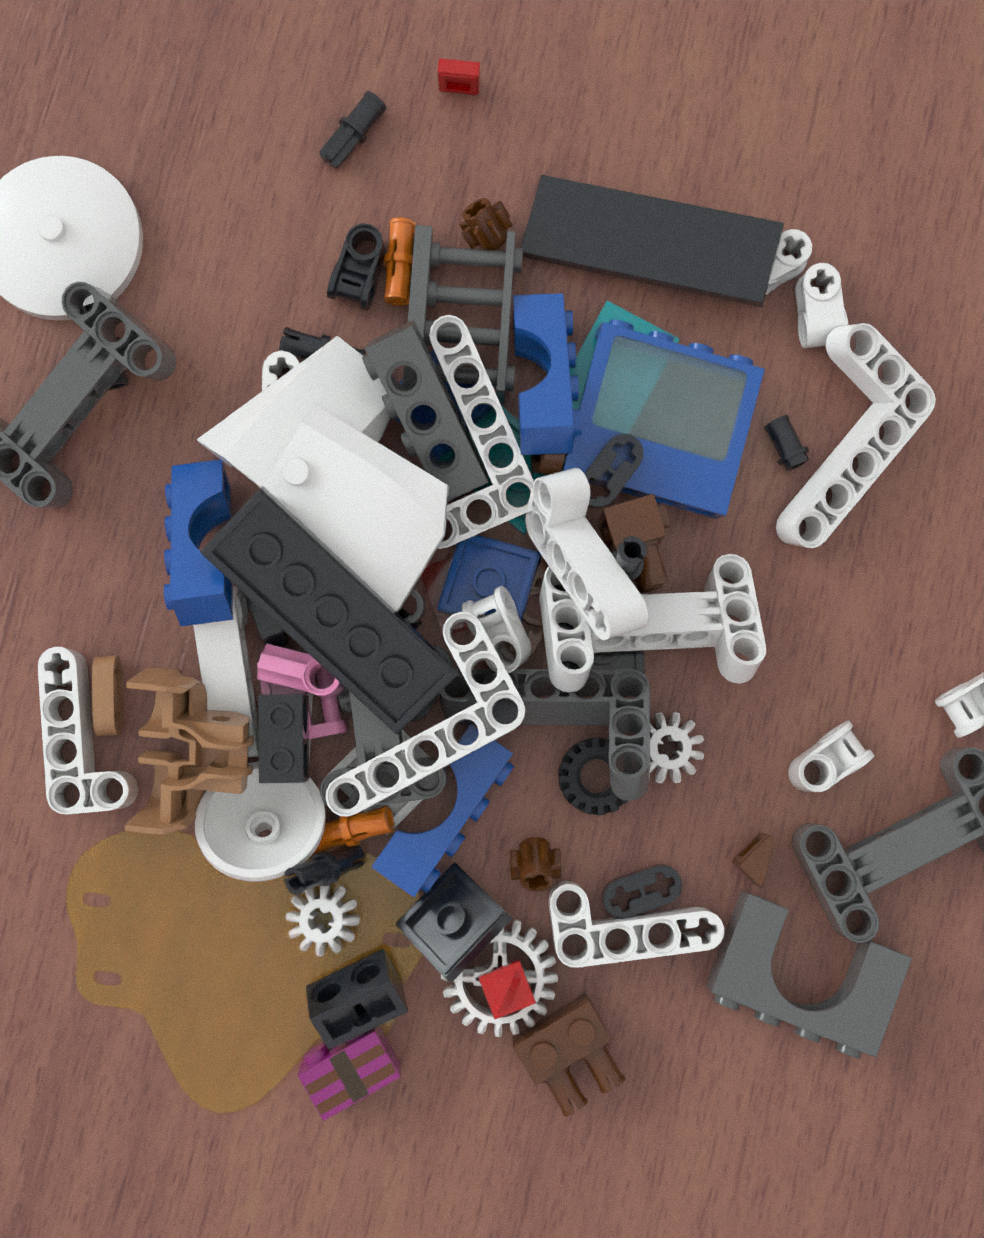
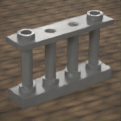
M415 225L408 322L414 320L426 346H432L429 334L434 320H428L429 306L436 307V303L502 307L501 329L467 328L475 345L499 346L498 369L485 368L491 384L497 386L496 395L500 404L504 405L505 391L514 390L515 366L507 365L513 273H521L523 248L515 247L516 232L507 231L506 251L441 247L440 242H433L432 226ZM439 264L505 268L503 290L438 286L437 281H431L432 267L439 268ZM454 326L443 327L437 335V341L445 343H460L462 338L461 332ZM404 365L403 385H410L416 381L417 374L413 368ZM436 365L443 381L448 383L441 365ZM461 366L456 370L454 380L456 383L477 384L479 373L474 367Z

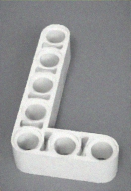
M452 315L441 316L434 321L430 328V341L492 485L447 504L446 519L452 524L453 530L448 539L441 541L438 549L452 546L527 513L529 500L523 506L514 507L506 500V490L511 484L521 482L528 487L531 494L534 483L468 328L463 320ZM445 326H454L462 334L460 343L453 348H444L437 341L440 329ZM470 365L476 368L479 373L477 384L467 389L458 386L454 380V375L459 367ZM478 405H489L496 412V421L489 428H479L472 421V411ZM495 444H506L513 452V460L505 468H497L489 461V450ZM478 499L486 501L491 506L492 511L489 520L481 524L470 521L466 512L468 505Z
M859 323L836 327L827 337L826 350L831 360L856 384L873 404L780 514L776 530L781 541L786 544L807 548H815L823 544L929 417L935 407L936 399L931 386L880 332L870 324ZM852 335L856 341L854 352L850 348V338ZM880 365L883 368V378L881 381L878 378V367ZM907 394L910 397V405L908 409L905 404ZM881 425L884 427V437L882 440L879 438V428ZM855 456L858 458V468L856 472H854L852 468V463ZM830 487L832 490V499L830 503L827 504L825 497L826 492ZM804 519L806 521V531L800 536L799 525Z
M458 612L451 615L443 626V636L478 703L337 777L329 784L326 790V802L332 812L339 816L347 817L360 813L515 730L521 725L525 718L524 703L486 631L476 616L469 612ZM469 622L476 628V636L470 644L458 645L452 640V630L458 623ZM483 660L490 661L497 667L495 680L486 685L475 682L472 676V669L475 664ZM510 699L517 705L518 716L512 723L500 724L494 719L493 707L499 700ZM462 720H472L478 726V738L471 745H462L455 739L454 728ZM426 740L435 743L439 750V758L432 766L421 765L415 756L417 746ZM383 762H391L399 770V779L393 787H385L377 780V769ZM344 783L355 785L359 791V801L353 808L344 807L338 800V790Z

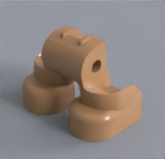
M147 667L126 682V688L156 691L152 716L147 724L139 729V736L161 739L173 737L189 742V759H184L177 752L153 749L146 750L138 757V763L154 765V785L149 801L125 824V831L165 835L188 828L196 819L197 808L204 795V790L242 794L246 790L248 775L253 772V765L248 764V748L254 742V736L249 735V718L246 715L232 711L207 710V691L205 685L193 677H187L178 669Z

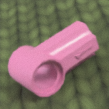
M266 643L260 655L257 666V680L315 694L323 698L338 696L345 688L335 678L329 688L319 689L315 682V675L323 666L310 654Z

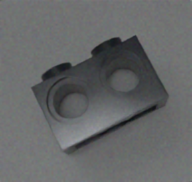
M304 694L258 695L259 783L308 782L309 696Z
M384 949L306 985L309 1019L328 1049L334 1048L409 1012L402 979Z

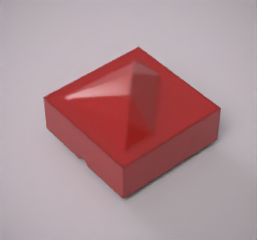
M439 58L437 73L440 92L479 94L480 62Z
M520 960L478 976L495 1020L536 1003Z

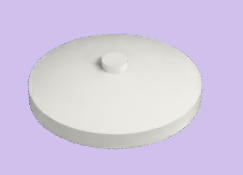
M49 156L26 162L14 168L0 179V295L8 303L34 317L56 321L72 320L64 312L61 303L62 295L70 284L86 282L106 291L115 299L124 292L133 279L140 263L143 249V230L134 202L126 189L112 174L84 159L69 156ZM92 295L85 299L83 306L94 303Z

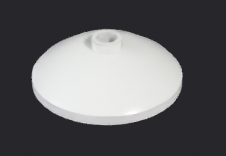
M258 761L248 763L253 765V772L248 775L247 788L242 794L206 791L198 805L195 819L196 839L207 861L221 873L243 881L275 879L283 876L288 868L303 864L318 847L326 824L324 802L318 787L310 777L309 781L304 783H259ZM264 830L272 831L271 834L266 837L258 836L259 833Z

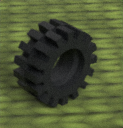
M590 738L582 740L569 748V751L564 754L561 760L562 762L558 769L560 790L572 806L584 813L594 815L613 813L619 810L620 806L626 804L628 800L617 797L611 790V786L601 793L589 792L584 788L580 779L581 770L587 762L600 759L609 764V739ZM625 770L622 773L630 775L635 774L636 771Z

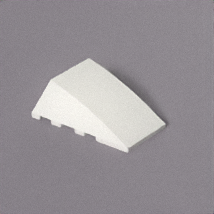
M336 336L199 437L197 441L228 466H233L261 488L299 424L315 405L376 442L381 440L391 418L382 400V396L387 393L379 378L374 381L371 379L363 363V355Z

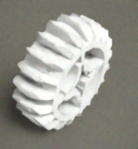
M515 919L512 923L511 931L504 930L503 928L490 942H494L493 956L489 963L483 966H475L474 969H464L454 980L455 984L443 989L444 997L450 998L457 995L459 997L450 1006L452 1013H458L464 1008L468 1010L463 1016L462 1024L468 1026L475 1017L480 1019L477 1027V1032L480 1034L485 1033L488 1023L494 1024L495 1037L502 1036V1024L510 1023V1030L513 1035L519 1034L517 1020L523 1018L527 1026L533 1027L535 1021L530 1011L534 1009L541 1015L547 1013V1007L539 1001L540 997L547 1000L555 998V992L551 988L544 986V983H555L558 981L557 973L544 971L545 968L551 967L556 963L555 957L553 955L540 957V954L546 951L549 946L547 941L541 940L532 945L531 942L537 934L536 929L531 927L524 936L519 935L521 921ZM511 943L521 948L534 964L535 970H524L528 983L534 984L531 991L536 1003L495 1020L491 1009L480 1005L470 996L464 982L474 983V986H481L478 976L494 970V967H498L499 955L502 956V966L509 964L506 945ZM441 974V979H442V980H445V981H448V980L445 979V978L443 977V975Z

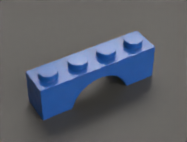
M563 293L513 295L515 355L535 362L547 374L544 380L537 386L519 393L521 455L573 453L574 435H581L582 419L581 409H573L572 401L579 400L578 375H570L569 368H576L575 342L567 343V336H573L572 310L565 311Z
M219 459L172 466L171 483L165 485L166 501L169 509H171V516H165L166 536L168 541L171 542V549L164 551L165 567L167 574L170 575V583L164 584V600L167 610L175 611L181 627L233 620V584L199 550L200 544L207 533L215 526L231 518V486L223 461Z
M470 724L458 743L465 746L473 744L478 738L479 730ZM494 740L449 764L457 781V799L450 815L440 825L428 831L407 832L397 830L371 868L412 897H415L419 889L428 893L441 874V871L435 868L444 853L452 858L466 837L459 831L468 818L475 822L479 819L490 803V800L484 797L493 782L501 787L514 768V765L508 761L513 753Z

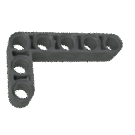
M458 669V675L439 692L443 715L446 719L478 703L460 669ZM472 669L474 681L482 685L491 683L497 676V673L492 669ZM515 669L508 673L524 703L525 718L521 725H609V774L611 790L617 797L628 801L637 800L647 793L650 785V685L648 678L642 672L633 669H591L585 685L574 692H563L557 689L551 683L548 669ZM541 696H550L548 698H539ZM584 696H592L591 698H582ZM634 696L635 698L629 699V698H624V697ZM502 699L495 703L493 707L494 719L500 724H509L516 720L518 707L515 702L510 699ZM462 720L458 723L459 725H476L472 720ZM628 732L636 733V735L627 736L623 734ZM625 770L637 771V773L630 775L622 772Z

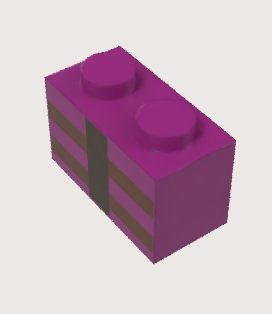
M377 1026L334 1048L328 1049L326 1044L322 1043L310 1049L303 1055L304 1061L301 1062L297 1075L320 1117L325 1121L400 1078L401 1063L380 1026Z

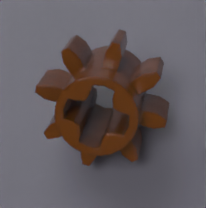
M487 198L478 199L467 206L462 214L464 221L459 224L463 230L461 234L469 247L473 249L480 244L483 250H495L507 241V229L513 225L509 220L511 216L502 201H498L492 206Z
M540 837L527 838L519 844V850L510 851L511 880L520 879V884L524 889L534 892L543 891L551 887L553 878H561V851L559 848L551 849V845L546 839Z

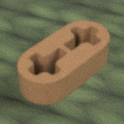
M118 655L96 656L93 660L92 717L94 732L98 737L120 736L123 729V672Z

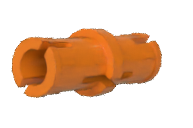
M403 217L392 218L389 222L388 253L383 258V266L386 268V285L383 301L393 306L408 305L410 300L413 242L416 223L412 219Z
M385 805L348 817L340 816L339 819L326 822L322 839L314 853L345 844L348 847L360 844L361 840L393 833L395 822L391 809Z

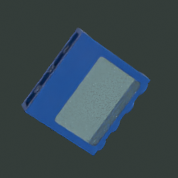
M612 319L609 323L602 322L595 332L594 339H597L579 406V409H581L582 433L581 435H574L573 453L565 455L561 471L579 468L585 472L611 438L619 434H630L641 442L644 450L643 460L620 492L639 498L654 494L657 503H663L664 505L714 519L726 516L765 369L753 366L754 361L745 356L729 355V358L713 354L714 349L704 344L690 343L688 347L673 342V336L663 332L651 331L647 335L634 331L632 324L622 320ZM625 444L620 448L613 447L617 456L610 467L614 470L624 461L632 462L633 459L628 455L631 449L628 445ZM604 473L597 481L592 482L588 480V483L604 487L610 476Z

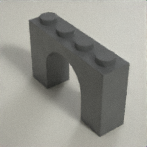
M741 890L705 985L712 993L716 994L713 1001L738 1011L740 1004L756 1010L755 1018L779 1027L781 1020L795 1025L794 1033L813 1042L819 1043L821 1036L837 1042L835 1049L851 1057L860 1059L863 1052L876 1058L912 958L873 941L858 943L841 987L831 997L814 1004H799L789 1001L778 991L771 969L772 956L789 909Z

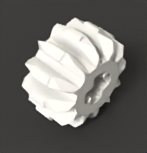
M662 712L655 713L654 721L657 729L650 724V773L657 767L655 782L663 783L666 779L667 770H669L673 783H680L681 773L679 767L687 774L693 775L696 769L688 762V759L703 760L704 754L702 752L692 750L693 744H700L704 741L703 736L696 735L689 738L687 734L695 726L692 720L687 721L681 728H678L680 713L673 712L671 714L668 726ZM664 736L667 737L668 741H676L678 750L672 751L675 756L670 760L667 754H659L657 746L664 744L660 740Z
M331 885L320 887V896L315 887L305 891L308 900L299 895H295L291 899L292 904L301 911H291L286 914V920L299 922V926L294 927L288 934L290 938H295L302 933L306 938L299 947L302 951H306L312 942H316V955L323 956L326 951V942H328L331 950L334 953H339L342 950L339 937L348 942H352L355 938V934L345 925H358L360 917L347 915L346 912L355 908L358 903L356 899H351L344 904L340 901L347 890L344 886H340L334 896L330 895ZM316 908H320L323 913H332L333 919L328 923V925L332 926L331 928L327 929L323 923L315 924L313 918L318 915V912L315 911Z

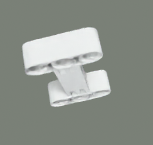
M726 554L716 560L705 583L704 592L642 594L649 615L646 627L608 640H602L595 634L566 591L554 588V585L562 584L551 568L548 566L545 571L539 600L548 673L551 683L563 692L578 691L585 685L593 664L594 653L715 647L717 664L721 675L726 680L739 684L748 682L753 678L766 655V643L749 563L738 555ZM722 578H727L734 584L727 583ZM728 615L738 617L741 622L732 620ZM557 623H568L574 629H563ZM735 653L745 655L749 661L739 659ZM562 662H574L580 669H568Z

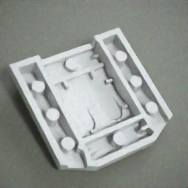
M317 405L301 421L263 485L396 612L403 606L445 536L449 486Z

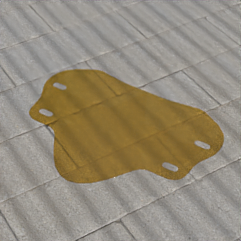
M124 831L101 840L83 853L75 864L69 878L66 906L77 939V988L83 998L93 1004L133 1009L143 1015L155 1036L166 1063L184 1092L201 1107L216 1113L237 1112L258 1102L273 1089L293 1068L309 1047L318 1039H321V1036L309 1019L306 985L384 949L401 977L404 986V983L421 960L423 954L412 942L410 946L405 948L388 946L384 944L382 937L386 932L403 934L395 923L421 896L417 892L415 897H412L371 868L377 857L364 852L365 858L359 859L364 861V865L357 870L341 875L337 882L331 884L330 895L334 896L340 886H344L347 889L345 895L340 899L343 904L351 899H356L357 906L346 913L347 915L359 916L360 923L355 926L345 925L355 934V938L352 942H348L339 937L342 944V950L339 953H334L328 942H326L325 954L317 956L315 952L316 942H312L306 951H302L299 947L306 938L302 933L295 938H290L288 934L294 927L299 926V922L286 920V914L291 911L301 910L292 904L291 899L295 895L286 888L284 879L296 874L289 877L283 875L266 881H243L229 877L214 868L204 857L194 835L179 831L165 835ZM312 854V855L308 858V860L305 861V862L310 861V859H311V857L313 856V854ZM321 885L315 887L319 896ZM86 892L106 894L111 898V903L108 907L104 908L88 906L82 902V897ZM305 892L299 895L308 900ZM316 908L315 911L318 912V915L313 918L315 924L323 923L327 929L331 928L332 926L328 925V923L333 919L332 913H323L320 908ZM96 971L115 972L121 975L122 982L118 986L97 984L93 980V975ZM395 1018L379 1025L384 1035L392 1028Z

